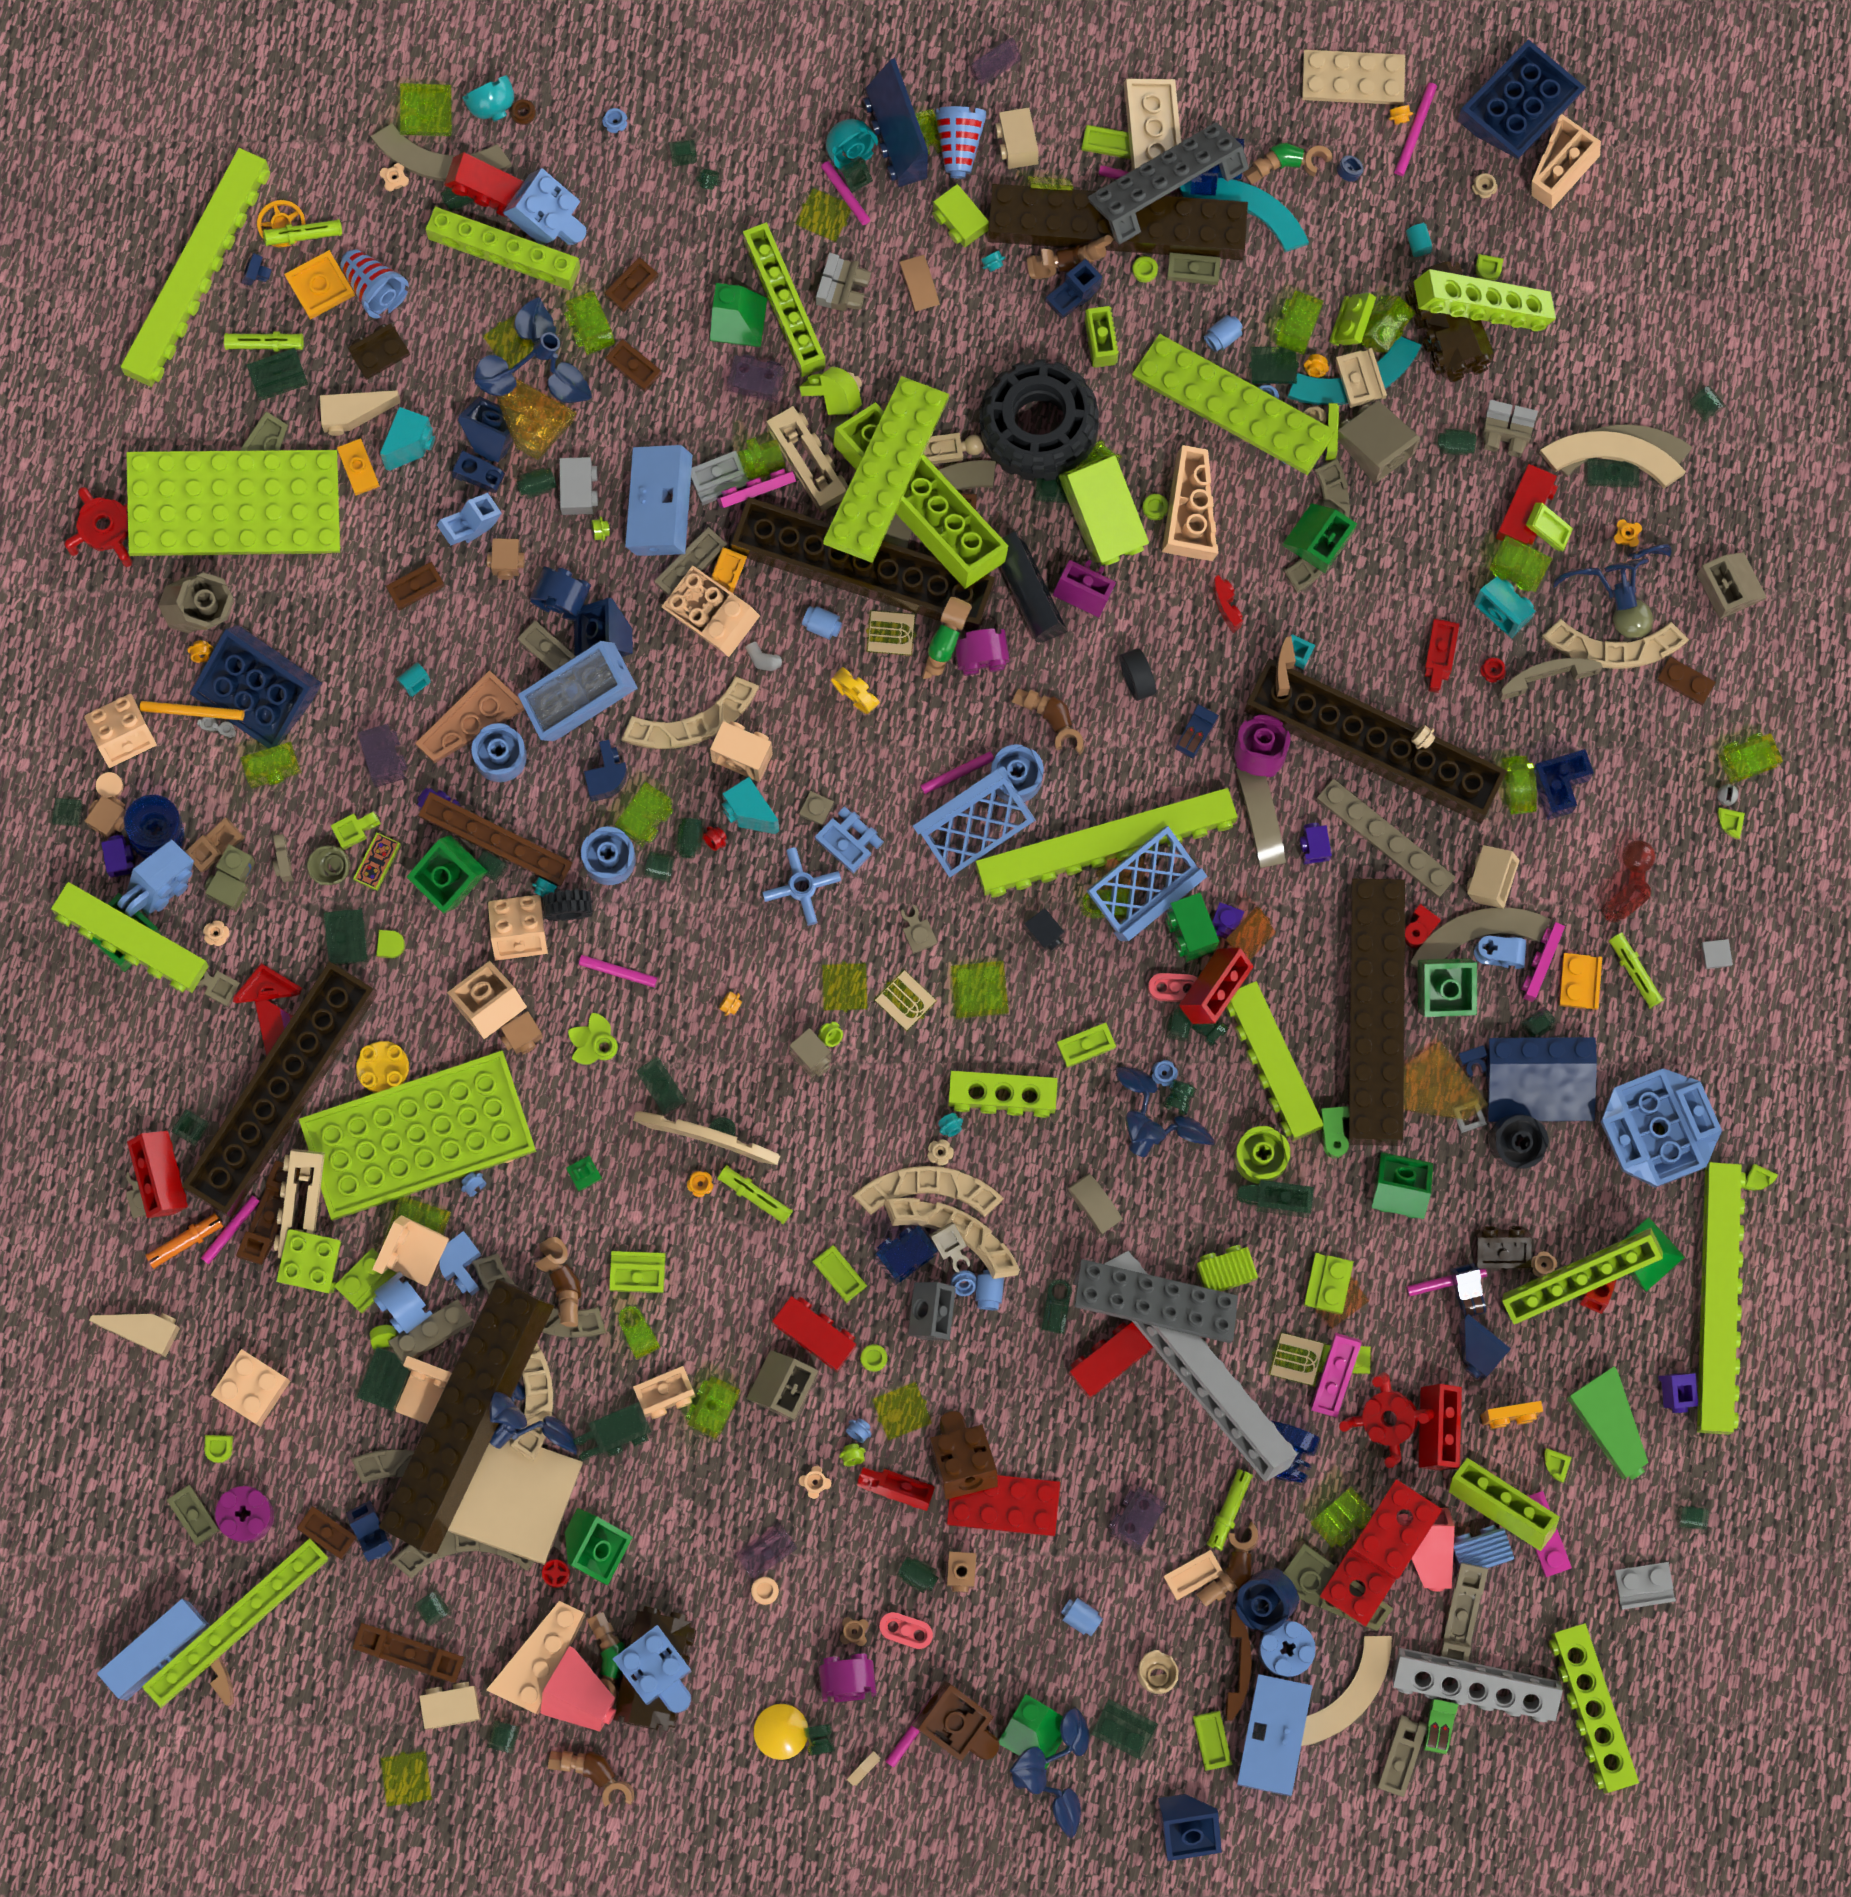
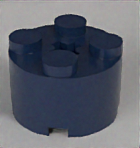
M543 566L531 593L530 602L543 611L549 613L551 610L563 614L562 618L576 621L587 598L591 584L581 579L576 580L572 578V573L566 569L559 567L555 571Z
M1266 1569L1255 1573L1239 1589L1236 1610L1242 1622L1253 1630L1256 1628L1263 1630V1632H1272L1280 1628L1295 1612L1300 1599L1295 1585L1280 1569Z

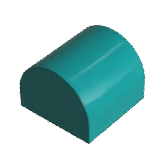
M1420 223L1407 229L1406 235L1413 257L1431 254L1432 242L1426 224Z
M1292 634L1296 660L1294 666L1304 670L1315 645Z
M418 662L396 678L410 697H413L431 683L427 672Z

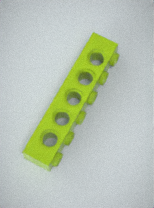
M438 207L434 208L426 227L428 239L570 291L580 271L579 258Z
M767 222L743 231L745 247L801 377L825 369L824 353Z
M1431 269L1414 281L1419 309L1427 310L1431 313H1444L1452 317H1466L1474 321L1483 320L1492 324H1505L1513 328L1522 327L1532 331H1542L1547 325L1556 320L1550 291Z
M1649 1228L1504 1293L1502 1302L1515 1325L1663 1259V1251L1652 1229Z
M1586 1623L1551 1634L1552 1640H1549V1646L1553 1656L1558 1655L1561 1666L1558 1667V1673L1562 1683L1567 1682L1570 1693L1566 1694L1571 1709L1576 1708L1579 1717L1578 1720H1575L1576 1727L1580 1736L1585 1735L1588 1746L1584 1747L1585 1754L1589 1763L1594 1762L1597 1773H1594L1593 1776L1597 1788L1603 1789L1605 1794L1638 1784L1639 1780ZM1571 1648L1578 1650L1581 1655V1659L1577 1664L1570 1662L1568 1659V1652ZM1580 1675H1585L1589 1679L1590 1685L1587 1690H1581L1577 1686V1678ZM1589 1701L1596 1703L1598 1706V1714L1595 1717L1589 1716L1586 1712V1705ZM1598 1728H1602L1607 1732V1740L1603 1744L1595 1739V1731ZM1608 1754L1616 1759V1767L1612 1771L1604 1766V1758Z

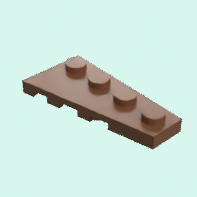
M489 670L415 745L435 764L472 742L484 727L490 724H502L524 711L525 708L521 700Z

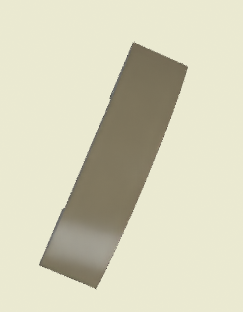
M1564 658L1547 661L1528 668L1515 676L1503 687L1498 697L1501 701L1523 695L1528 689V682L1569 671L1572 672L1574 680L1599 674L1603 667L1601 662L1582 658Z
M1236 768L1241 794H1243L1255 841L1254 846L1260 869L1286 863L1279 824L1266 776L1252 775Z
M1461 1562L1448 1610L1440 1656L1468 1662L1481 1595H1483L1488 1573L1487 1567Z

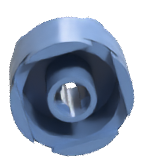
M501 723L490 724L480 731L472 743L471 750L475 765L484 778L494 782H507L522 773L527 760L526 748L521 735L510 726ZM502 749V756L497 757V750Z
M1018 744L1009 745L1001 749L992 762L990 773L1004 766L1009 774L1007 777L1022 800L1026 802L1032 799L1040 790L1043 780L1044 767L1040 756L1034 750ZM1016 770L1018 774L1021 773V777L1012 776V772ZM1002 785L996 790V794L1008 802L1010 793Z
M615 827L598 828L587 836L582 844L581 858L585 871L595 882L603 885L619 884L627 880L633 872L636 863L634 847L630 838L622 830ZM612 852L613 857L610 860H605L604 857L607 856V853Z
M399 1271L374 1291L377 1296L373 1300L382 1312L388 1309L393 1317L390 1319V1322L399 1334L402 1331L408 1334L433 1313L430 1310L427 1312L423 1311L422 1308L426 1304L407 1280L404 1283L399 1280L403 1276Z
M1286 1621L1277 1630L1264 1632L1258 1646L1259 1659L1263 1667L1271 1674L1281 1678H1291L1303 1673L1312 1664L1315 1657V1642L1311 1633L1303 1625L1293 1621ZM1283 1642L1286 1645H1292L1291 1657L1287 1653L1281 1654L1280 1650L1283 1648Z

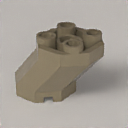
M203 572L197 576L184 577L166 586L158 607L169 628L190 634L198 630H208L228 620L234 599L223 578Z

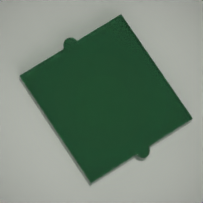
M1251 347L1249 368L1251 369L1252 384H1297L1299 362L1296 361V347Z

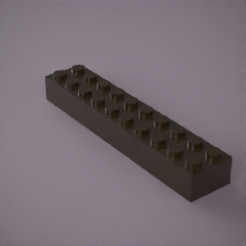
M992 184L988 242L1072 248L1078 245H1088L1101 237L1110 235L1113 241L1105 246L1106 251L1161 255L1180 253L1231 260H1243L1248 202L1163 196L1135 213L1141 232L1119 245L1114 240L1109 221L1089 202L1088 197L1097 191L1058 190L1061 188L1041 189L1031 188V186Z
M748 497L731 543L732 551L747 556V559L941 621L943 611L949 599L956 597L972 606L963 629L968 631L980 630L995 587L996 577L985 575L965 589L937 558L886 541H882L874 561L871 563L824 545V538L831 525L830 523Z
M1268 659L1247 701L1244 712L1252 716L1268 715L1277 718L1283 723L1282 726L1290 734L1482 824L1508 770L1436 736L1428 748L1424 749L1421 747L1417 749L1411 739L1419 728L1294 669H1287L1290 686L1288 695L1277 697V661Z
M1352 878L1348 1075L1349 1145L1402 1146L1405 879Z
M330 961L328 962L183 1183L182 1187L188 1193L232 1219L377 997L374 988Z
M499 1279L496 1280L383 1516L379 1528L418 1550L437 1554L499 1424L490 1422L491 1397L495 1392H501L511 1399L552 1313L554 1305L513 1284Z

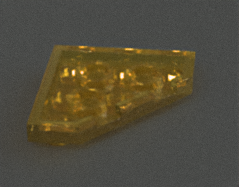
M515 379L517 384L512 392L496 397L515 447L539 460L574 422L577 413Z
M1441 1041L1404 1066V1110L1467 1121L1477 1112L1488 1106V1103Z

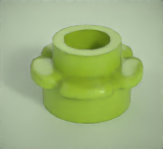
M599 516V519L591 520L592 531L594 530V541H605V537L610 536L608 521H602L601 516Z
M832 1021L830 1024L826 1023L821 1026L818 1038L825 1046L834 1047L841 1042L843 1031L839 1028L837 1022Z
M850 1444L843 1448L839 1458L843 1459L844 1466L858 1465L865 1461L864 1453L866 1451L864 1448L859 1447L858 1444Z

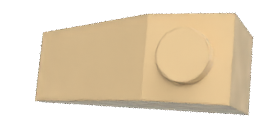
M398 390L320 395L321 425L324 433L328 432L332 436L343 435L344 431H351L400 404Z
M161 1313L160 1317L154 1314L92 1315L89 1319L93 1324L164 1357L167 1356L180 1330V1327L175 1325L176 1319L164 1313Z

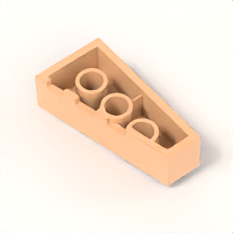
M1182 445L1176 454L1162 552L1213 561L1218 555V544H1216L1214 505L1210 488L1208 450Z
M559 1601L491 1683L487 1691L538 1715L541 1710L543 1690L568 1647L572 1645L586 1614Z

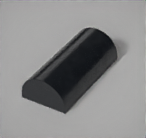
M1016 531L1003 537L1002 539L1008 545L1006 560L1000 567L1035 641L1038 643L1045 642L1068 632L1025 540Z

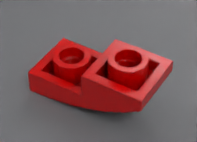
M1217 575L1213 582L1215 600L1224 621L1234 633L1241 628L1243 622L1241 618L1243 616L1235 605H1230L1235 596L1233 586L1227 579L1223 580Z

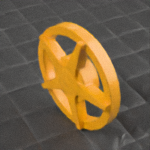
M277 200L267 204L261 210L257 219V228L260 236L263 239L262 227H270L272 229L283 228L286 224L292 225L291 221L298 215L301 217V225L306 224L303 212L296 204L286 200ZM277 206H288L296 210V212L288 216L285 213H280ZM274 207L275 215L272 217L271 222L262 223L266 212ZM288 243L275 244L272 246L288 247L291 245H288Z

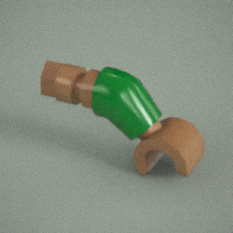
M1286 142L1279 143L1269 148V152L1264 155V159L1260 157L1252 162L1253 167L1243 172V175L1249 184L1252 185L1268 175L1270 169L1274 171L1277 168L1283 169L1284 167L1300 168L1303 165L1305 171L1315 177L1317 167L1312 164L1311 158L1319 156L1325 162H1331L1333 157L1331 151L1324 146H1314L1305 153L1303 148Z
M956 597L949 599L941 617V622L945 623V625L941 624L928 648L929 657L922 674L923 679L931 678L933 675L939 676L943 673L947 661L952 657L960 634L956 630L963 629L972 606L969 603Z
M602 1612L587 1619L596 1640H601L602 1642L599 1645L602 1650L600 1653L602 1656L600 1674L603 1675L600 1680L610 1689V1693L615 1697L614 1706H616L620 1688L615 1681L616 1679L620 1680L622 1671L613 1658L625 1650L626 1647L624 1642H620L617 1636H613L612 1633L615 1631Z

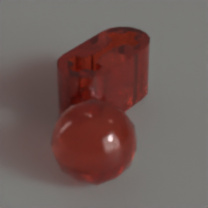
M1632 841L1624 848L1622 858L1624 865L1630 870L1629 884L1604 904L1602 913L1609 922L1618 923L1650 898L1651 888L1645 882L1646 871L1650 870L1654 865L1656 856L1652 846L1645 841ZM1636 889H1639L1641 893L1638 897L1631 899L1622 906L1619 913L1615 914L1612 911L1615 906L1625 902L1633 895Z

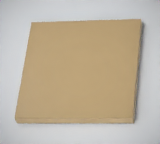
M512 1438L501 1449L489 1443L448 1532L545 1565L583 1462L542 1447L532 1462L511 1447Z

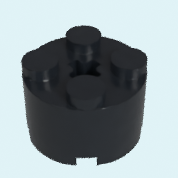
M1516 1114L1505 1116L1498 1120L1489 1131L1491 1153L1504 1166L1526 1169L1537 1165L1545 1156L1544 1154L1549 1143L1547 1131L1541 1122L1530 1116ZM1516 1136L1523 1139L1520 1142V1146H1515Z

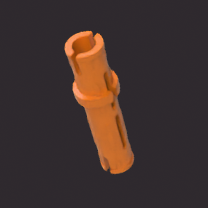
M216 1212L196 1225L194 1223L189 1225V1229L150 1253L145 1254L148 1261L159 1256L158 1259L150 1263L152 1268L156 1269L159 1265L197 1242L199 1244L204 1241L203 1238L223 1228L224 1225L221 1220L212 1226L210 1225V1223L219 1219Z

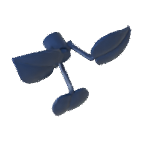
M540 297L525 304L514 320V327L518 336L525 340L532 339L534 344L532 352L511 369L508 368V364L503 358L496 355L486 356L477 364L473 378L476 385L484 392L494 396L507 395L514 390L517 384L512 373L536 356L540 360L551 359L550 371L553 374L548 378L547 385L550 393L557 400L564 403H576L592 398L588 383L575 366L570 363L561 362L555 368V362L558 357L555 352L560 347V340L555 335L556 327L553 324V318L544 307Z
M1662 544L1645 548L1627 555L1628 559L1632 558V560L1605 567V572L1620 569L1622 583L1615 584V590H1612L1599 568H1583L1568 571L1557 577L1553 586L1555 588L1563 580L1573 575H1597L1607 589L1609 597H1614L1617 611L1637 607L1635 596L1636 569L1640 565L1649 562V559L1639 558L1646 554H1662L1670 557L1671 546ZM1626 569H1631V582H1627Z
M1116 1067V1076L1120 1083L1129 1090L1143 1093L1144 1095L1141 1113L1129 1111L1125 1117L1127 1130L1131 1138L1128 1146L1131 1152L1140 1157H1147L1153 1145H1159L1160 1141H1163L1166 1135L1173 1130H1176L1180 1137L1190 1142L1215 1145L1214 1139L1208 1130L1192 1118L1177 1116L1174 1119L1175 1124H1171L1164 1130L1161 1125L1146 1117L1145 1113L1150 1097L1149 1092L1156 1093L1158 1089L1156 1082L1141 1070L1131 1067Z
M518 1382L511 1399L501 1392H495L490 1400V1422L499 1424L491 1438V1445L501 1449L511 1438L516 1440L519 1436L540 1427L543 1434L551 1442L575 1455L577 1454L574 1437L568 1427L560 1420L552 1416H545L543 1421H538L526 1427L527 1420L525 1415L514 1404L515 1399L520 1401L525 1399V1390L520 1382Z
M1076 1707L1068 1710L1061 1720V1737L1067 1745L1065 1750L1045 1758L1040 1748L1030 1747L1019 1756L1010 1769L1013 1783L1018 1789L1026 1788L1034 1795L1045 1791L1057 1796L1052 1804L1053 1813L1058 1825L1069 1838L1075 1836L1081 1819L1080 1801L1076 1793L1070 1788L1064 1789L1061 1792L1059 1789L1046 1786L1047 1770L1045 1769V1764L1071 1753V1751L1076 1756H1082L1086 1752L1089 1745V1729L1086 1720Z

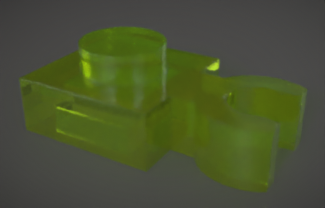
M933 109L915 113L928 148V156L931 154L929 146H933L937 154L942 151L941 144L935 138L939 133Z

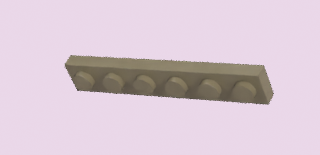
M1332 779L1316 800L1437 898H1440L1456 879L1452 873L1335 779Z

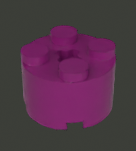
M983 629L965 633L966 638L961 640L958 637L955 646L958 670L963 671L964 676L979 674V669L989 668V672L1003 671L1006 664L1010 662L1005 629H1000L999 634H996L995 629Z
M1257 715L1252 720L1242 723L1234 747V757L1239 770L1256 776L1273 777L1283 767L1291 737L1289 731L1285 730L1280 720L1268 715Z
M239 1486L222 1494L216 1506L215 1518L219 1529L228 1538L239 1543H253L263 1538L272 1527L274 1509L270 1500L257 1489ZM244 1508L251 1512V1515L246 1517V1521L239 1517V1513H243Z
M867 1654L851 1655L850 1660L840 1661V1657L823 1659L824 1664L819 1666L823 1702H828L827 1697H834V1703L863 1700L865 1699V1693L871 1692L872 1697L877 1695L873 1660L867 1659Z

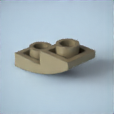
M1086 1174L1067 1188L1079 1209L1085 1211L1097 1233H1105L1123 1219L1110 1198L1091 1174Z

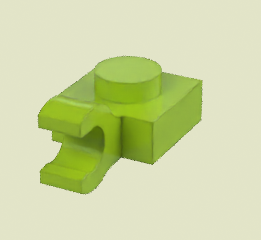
M371 812L359 820L355 814H352L330 826L342 849L346 850L367 839L364 831L370 830L381 823L375 812Z

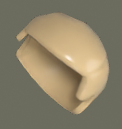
M1153 1650L1146 1653L1139 1662L1137 1677L1141 1686L1147 1691L1163 1694L1172 1690L1177 1683L1179 1669L1172 1656L1161 1653L1159 1650ZM1155 1669H1161L1166 1673L1150 1676L1151 1672Z

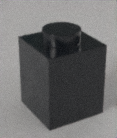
M1045 908L1024 923L1023 929L1043 953L1048 949L1053 952L1063 944L1061 939L1064 937L1065 932Z

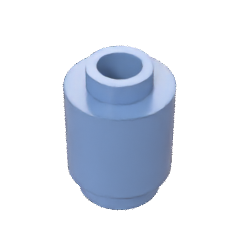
M1226 315L1207 330L1204 339L1214 352L1224 350L1242 336L1241 329L1243 326L1235 316L1230 317Z
M809 606L802 621V625L807 627L808 631L828 640L832 636H838L843 623L839 622V615L818 606L816 608Z
M983 1270V1274L977 1275L975 1301L978 1302L977 1308L999 1310V1304H1002L1004 1277L993 1279L989 1270Z
M1079 1598L1074 1602L1069 1599L1061 1611L1065 1615L1062 1621L1083 1635L1086 1633L1092 1636L1103 1620L1098 1615L1099 1612Z

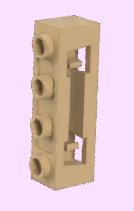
M794 406L769 419L767 421V429L816 508L821 513L843 500L848 485L842 475L837 476L833 468L835 465L828 454L824 455L819 448L822 444L815 433L811 434L806 426L809 424L802 412L797 413ZM795 429L801 436L803 447L822 475L815 479L816 487L813 483V475L793 443L798 441V434L794 431ZM825 476H826V478L828 479V481L830 482L829 485H828L827 482H826Z
M292 1149L290 1155H285L283 1171H288L287 1182L282 1181L280 1197L285 1198L284 1209L279 1208L277 1224L281 1225V1233L275 1236L274 1251H278V1258L282 1259L287 1232L294 1224L299 1183L296 1181L297 1168H301L299 1180L309 1181L311 1167H314L313 1182L308 1185L303 1229H307L306 1233L315 1234L325 1157L323 1152Z

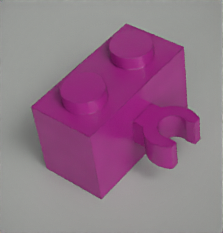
M1069 560L1052 596L1099 618L1116 582L1102 575L1104 572L1103 566L1098 571H1092L1090 569L1091 560H1088L1085 566Z

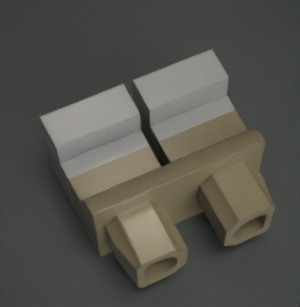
M829 252L816 295V305L845 312L847 308L861 310L865 294L853 291L854 284L868 288L871 272L860 268L858 261H846L840 259L839 255Z
M1490 400L1486 410L1482 436L1485 437L1484 449L1497 452L1500 441L1510 443L1507 454L1520 458L1531 439L1538 411L1515 406L1509 429H1507L1513 405Z

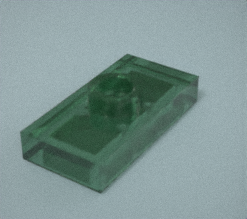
M1588 459L1587 486L1638 488L1639 467L1626 461Z
M659 1057L636 1070L639 1078L664 1116L687 1102Z

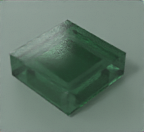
M55 798L52 824L79 827L83 801Z

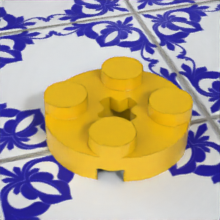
M841 667L831 679L838 692L842 696L845 694L855 702L853 705L864 714H869L880 703L873 694L866 691L869 686L859 677L854 680L850 672L844 667Z

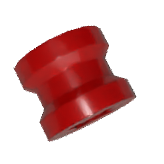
M557 1559L550 1560L543 1566L542 1578L550 1587L560 1588L569 1581L570 1570L563 1561Z

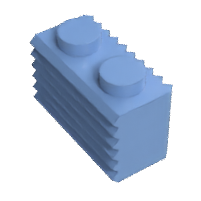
M1496 1525L1481 1529V1535L1471 1538L1470 1533L1454 1538L1456 1543H1454L1453 1558L1457 1569L1459 1570L1461 1562L1490 1568L1512 1561L1514 1555L1505 1529L1497 1530Z

